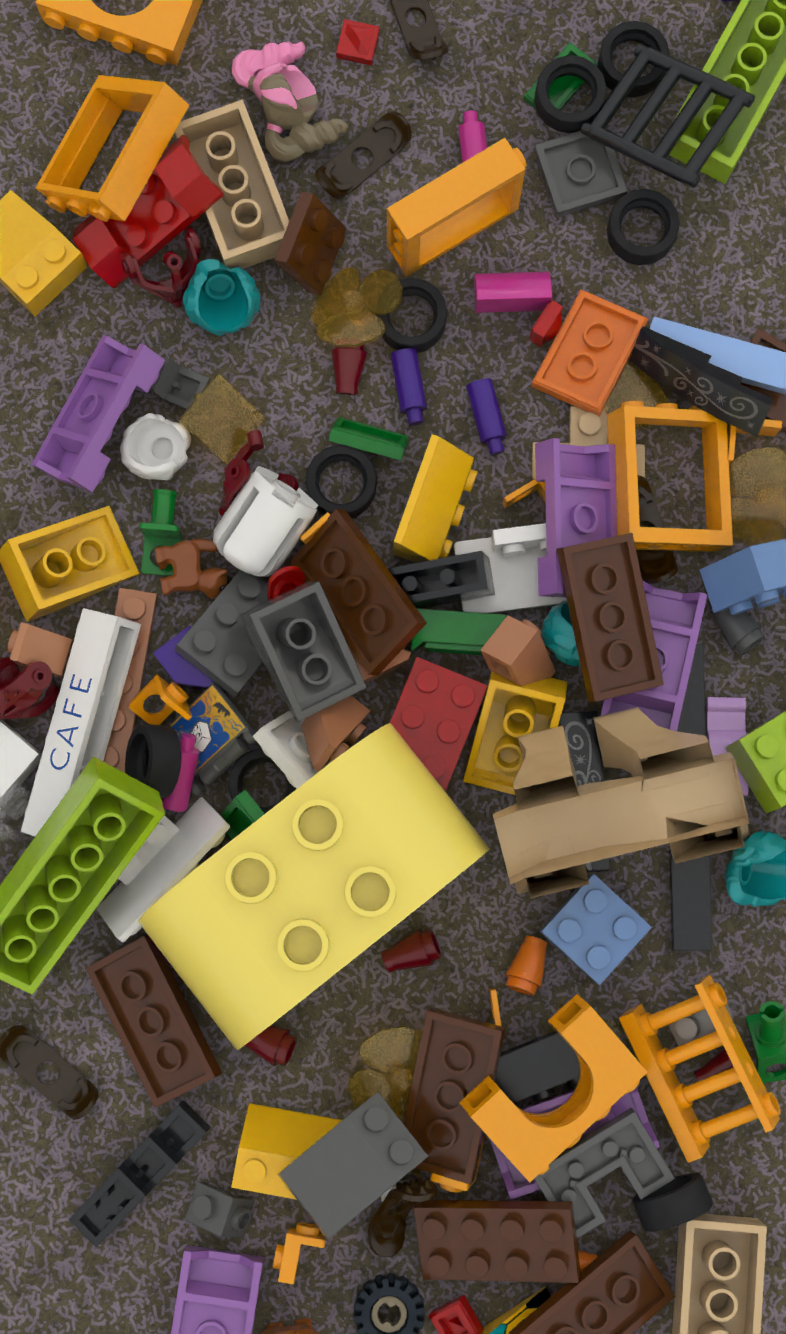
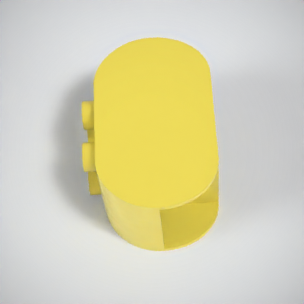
M388 723L349 748L204 861L156 901L140 917L138 922L234 1048L239 1050L489 851L490 848L393 725Z

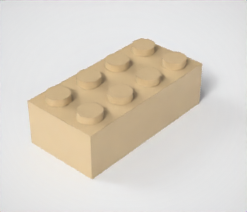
M243 99L181 121L175 131L176 139L182 134L187 136L190 141L189 150L201 169L224 193L222 198L204 212L223 264L230 268L242 267V269L275 258L289 224V219Z
M702 1214L691 1221L679 1225L672 1334H761L767 1226L758 1218Z

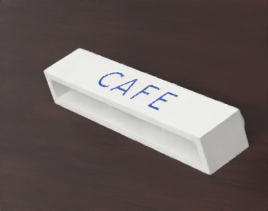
M85 608L82 609L20 832L36 836L91 758L94 756L101 761L104 760L141 624L118 616Z

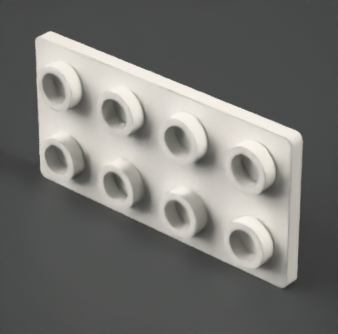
M546 523L493 530L492 536L489 538L458 541L454 544L455 556L483 551L489 557L495 595L462 601L463 612L491 614L558 605L562 601L567 600V598L538 595V558L547 556Z
M200 797L176 824L164 815L118 879L121 883L98 906L97 911L116 938L121 942H125L129 936L136 934L142 928L138 922L140 917L165 893L196 869L204 855L211 848L218 846L224 839L230 825L203 797Z

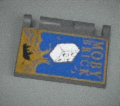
M216 683L209 686L189 706L193 716L189 721L179 715L169 725L177 732L179 741L182 733H190L197 737L194 748H197L200 753L191 790L195 795H200L205 790L203 783L211 785L249 750L247 743L240 739L242 734L249 744L254 745L257 742L253 738L257 731L251 728ZM198 775H200V779L203 781V783L196 778Z

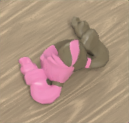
M290 41L282 42L279 45L268 43L264 45L262 50L248 49L240 52L233 59L232 76L237 84L255 93L262 103L268 120L265 135L266 151L274 160L284 163L299 159L306 152L312 154L315 151H322L326 144L337 142L340 134L346 133L348 129L347 123L341 119L321 120L313 125L309 124L317 112L319 104L315 87L295 65H289L293 64L295 60L300 59L305 53L306 47L302 41L296 44ZM283 130H291L289 136L282 138L280 134Z

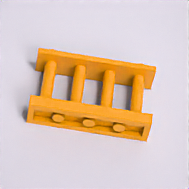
M710 974L703 977L695 985L698 995L654 1014L646 1012L641 1003L628 1009L619 1017L640 1064L648 1072L646 1077L688 1163L704 1156L710 1147V1137L758 1118L767 1133L775 1128L781 1114L775 1095L772 1092H767L725 1006L727 1005V997L722 986L718 982L714 983ZM706 1009L716 1031L671 1050H668L666 1047L663 1048L657 1036L659 1028ZM724 1046L734 1067L688 1086L683 1083L680 1084L674 1071L675 1065ZM739 1082L742 1083L751 1104L706 1122L697 1119L692 1109L694 1100Z

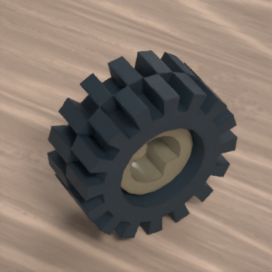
M388 1273V1276L377 1275L374 1280H368L356 1296L353 1315L354 1324L356 1323L357 1327L356 1331L358 1334H419L420 1329H423L424 1301L416 1285L408 1282V1278L404 1276L401 1278L396 1277L394 1273ZM387 1303L389 1307L395 1305L399 1307L401 1314L395 1322H392L389 1318L381 1320L378 1310L382 1304Z

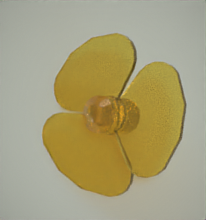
M353 267L342 269L325 284L322 294L316 297L311 318L313 323L318 326V337L323 342L337 347H358L379 339L385 332V324L374 313L388 314L400 305L403 288L397 276L385 269L375 270L366 276L361 290H359V272Z
M780 448L752 449L735 458L732 464L729 465L730 494L751 496L731 498L732 535L748 545L781 540L783 529L780 521L786 528V454Z
M405 1026L387 1028L363 1040L359 1047L361 1060L366 1065L383 1072L363 1068L352 1074L348 1087L352 1102L356 1108L379 1092L398 1118L402 1112V1094L406 1112L422 1030Z

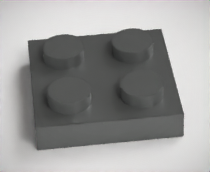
M580 131L534 146V153L556 218L620 199L627 194L628 190L614 150L581 134Z

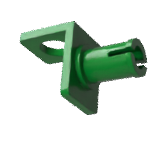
M155 489L153 490L151 522H141L139 525V529L144 535L141 572L150 575L170 576L174 574L173 566L169 564L166 568L159 569V567L151 562L150 556L154 548L158 546H173L182 541L183 534L178 526L173 525L177 492Z
M768 1001L762 1004L758 1014L746 1016V1024L757 1057L756 1070L763 1083L786 1080V1066L777 1072L766 1071L773 1064H786L785 1011H783V1005L775 1001Z

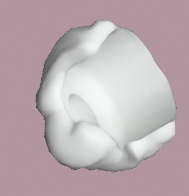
M148 413L137 418L124 431L123 440L120 445L121 461L130 472L141 478L170 480L174 473L187 462L188 456L186 451L191 444L190 433L182 423L171 422L167 419L165 420L162 415Z

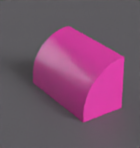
M549 271L474 274L475 313L543 311L548 302L552 300Z

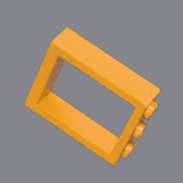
M98 75L35 189L47 197L45 202L48 206L60 213H65L66 210H69L81 217H86L89 214L105 222L109 218L126 221L186 113L189 104L165 82ZM122 111L143 113L100 191L97 193L79 189Z
M506 138L501 139L387 208V248L406 277L518 210L527 163L522 152L517 147L512 149Z
M627 401L621 403L620 408L607 414L608 444L615 445L617 536L633 533L636 550L717 552L733 546L727 423L697 406H692L689 409H678V405L675 403H662L655 407H644V402ZM635 424L702 428L707 530L640 527Z

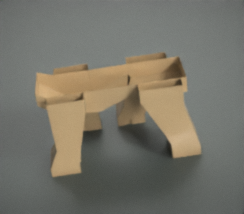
M639 707L593 718L604 767L623 769L631 773L633 777L578 786L563 725L518 736L523 763L513 781L517 803L493 814L510 885L515 883L517 894L529 892L531 898L589 885L585 863L669 843L672 857L676 864L744 847L743 840L750 837L748 824H750L733 755L728 752L713 756L709 741L705 735L677 732L657 726Z

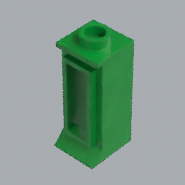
M417 609L427 624L412 639L411 655L425 646V652L483 656L481 652L482 647L504 621L506 615Z

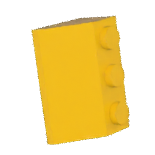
M431 435L393 542V555L415 563L449 556L453 541L447 539L451 525L459 527L466 507L459 504L463 491L471 493L478 471L472 469L474 461L472 456L439 436Z
M249 1103L231 1188L297 1200L278 1174L342 1120Z

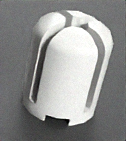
M258 466L250 474L248 480L215 527L213 542L220 554L236 568L254 576L270 577L281 568L299 541L300 536L303 535L315 517L318 504L300 488L297 491L286 483L277 479L279 474L261 466Z

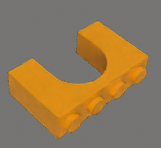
M36 0L35 3L43 21L52 28L62 30L65 26L76 30L81 37L89 41L96 42L99 38L111 42L115 49L123 53L129 54L133 50L145 54V57L155 64L166 65V62L177 66L203 0H153L143 10L125 16L109 14L97 7L92 0Z
M578 994L548 1020L575 1052L579 1062L580 1076L578 1085L573 1095L565 1104L547 1113L536 1114L526 1112L517 1107L489 1075L459 1102L474 1122L529 1183L539 1174L542 1175L547 1172L551 1162L565 1149L573 1147L580 1140L582 1133L595 1121L603 1119L610 1112L611 1106L624 1094L633 1091L639 1085L640 1079L648 1073L596 1011Z

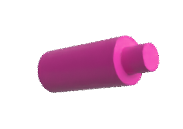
M474 110L463 113L464 123L458 127L462 163L487 148L485 124L478 121L477 111Z
M181 734V767L178 782L173 792L167 798H161L163 807L171 811L183 812L188 808L200 753L197 748H194L197 737L193 734Z

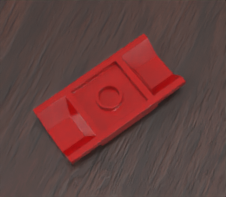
M183 134L164 150L126 221L109 218L105 222L90 215L74 229L72 240L82 253L89 267L112 288H116L128 278L121 265L120 254L127 251L130 256L134 255L140 268L224 196L222 190L201 169L189 150V139Z

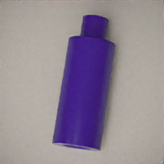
M405 348L394 351L390 356L400 412L407 414L409 425L422 424V411L427 409L417 350Z
M490 378L473 381L466 385L480 442L481 444L488 445L491 456L505 452L502 440L507 437L493 381Z

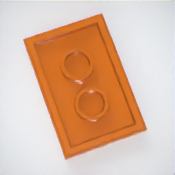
M581 289L532 381V388L600 417L630 359L640 329L647 326L648 318Z

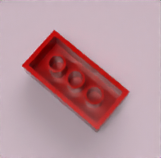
M416 657L390 723L443 790L446 791L488 685Z

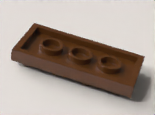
M335 509L310 541L290 561L293 566L301 568L305 575V583L320 582L348 646L369 675H379L427 624L346 510Z
M633 533L558 548L557 554L588 702L606 700L664 685Z
M148 934L85 968L154 1108L222 1074L162 952Z
M429 1008L426 1011L404 1119V1126L428 1155L415 1168L470 1185L475 1180L484 1132L459 1102L488 1075L495 1082L506 1028L435 1008Z
M427 1200L416 1202L413 1207L423 1280L579 1283L581 1270L573 1201Z
M628 1231L581 1271L579 1283L565 1284L513 1328L509 1334H633L675 1298V1295L638 1236Z

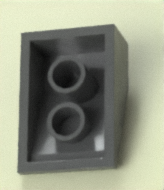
M306 582L239 614L256 652L296 721L299 722L367 688L320 582Z
M377 1092L278 1175L328 1240L425 1160L428 1155L379 1092Z

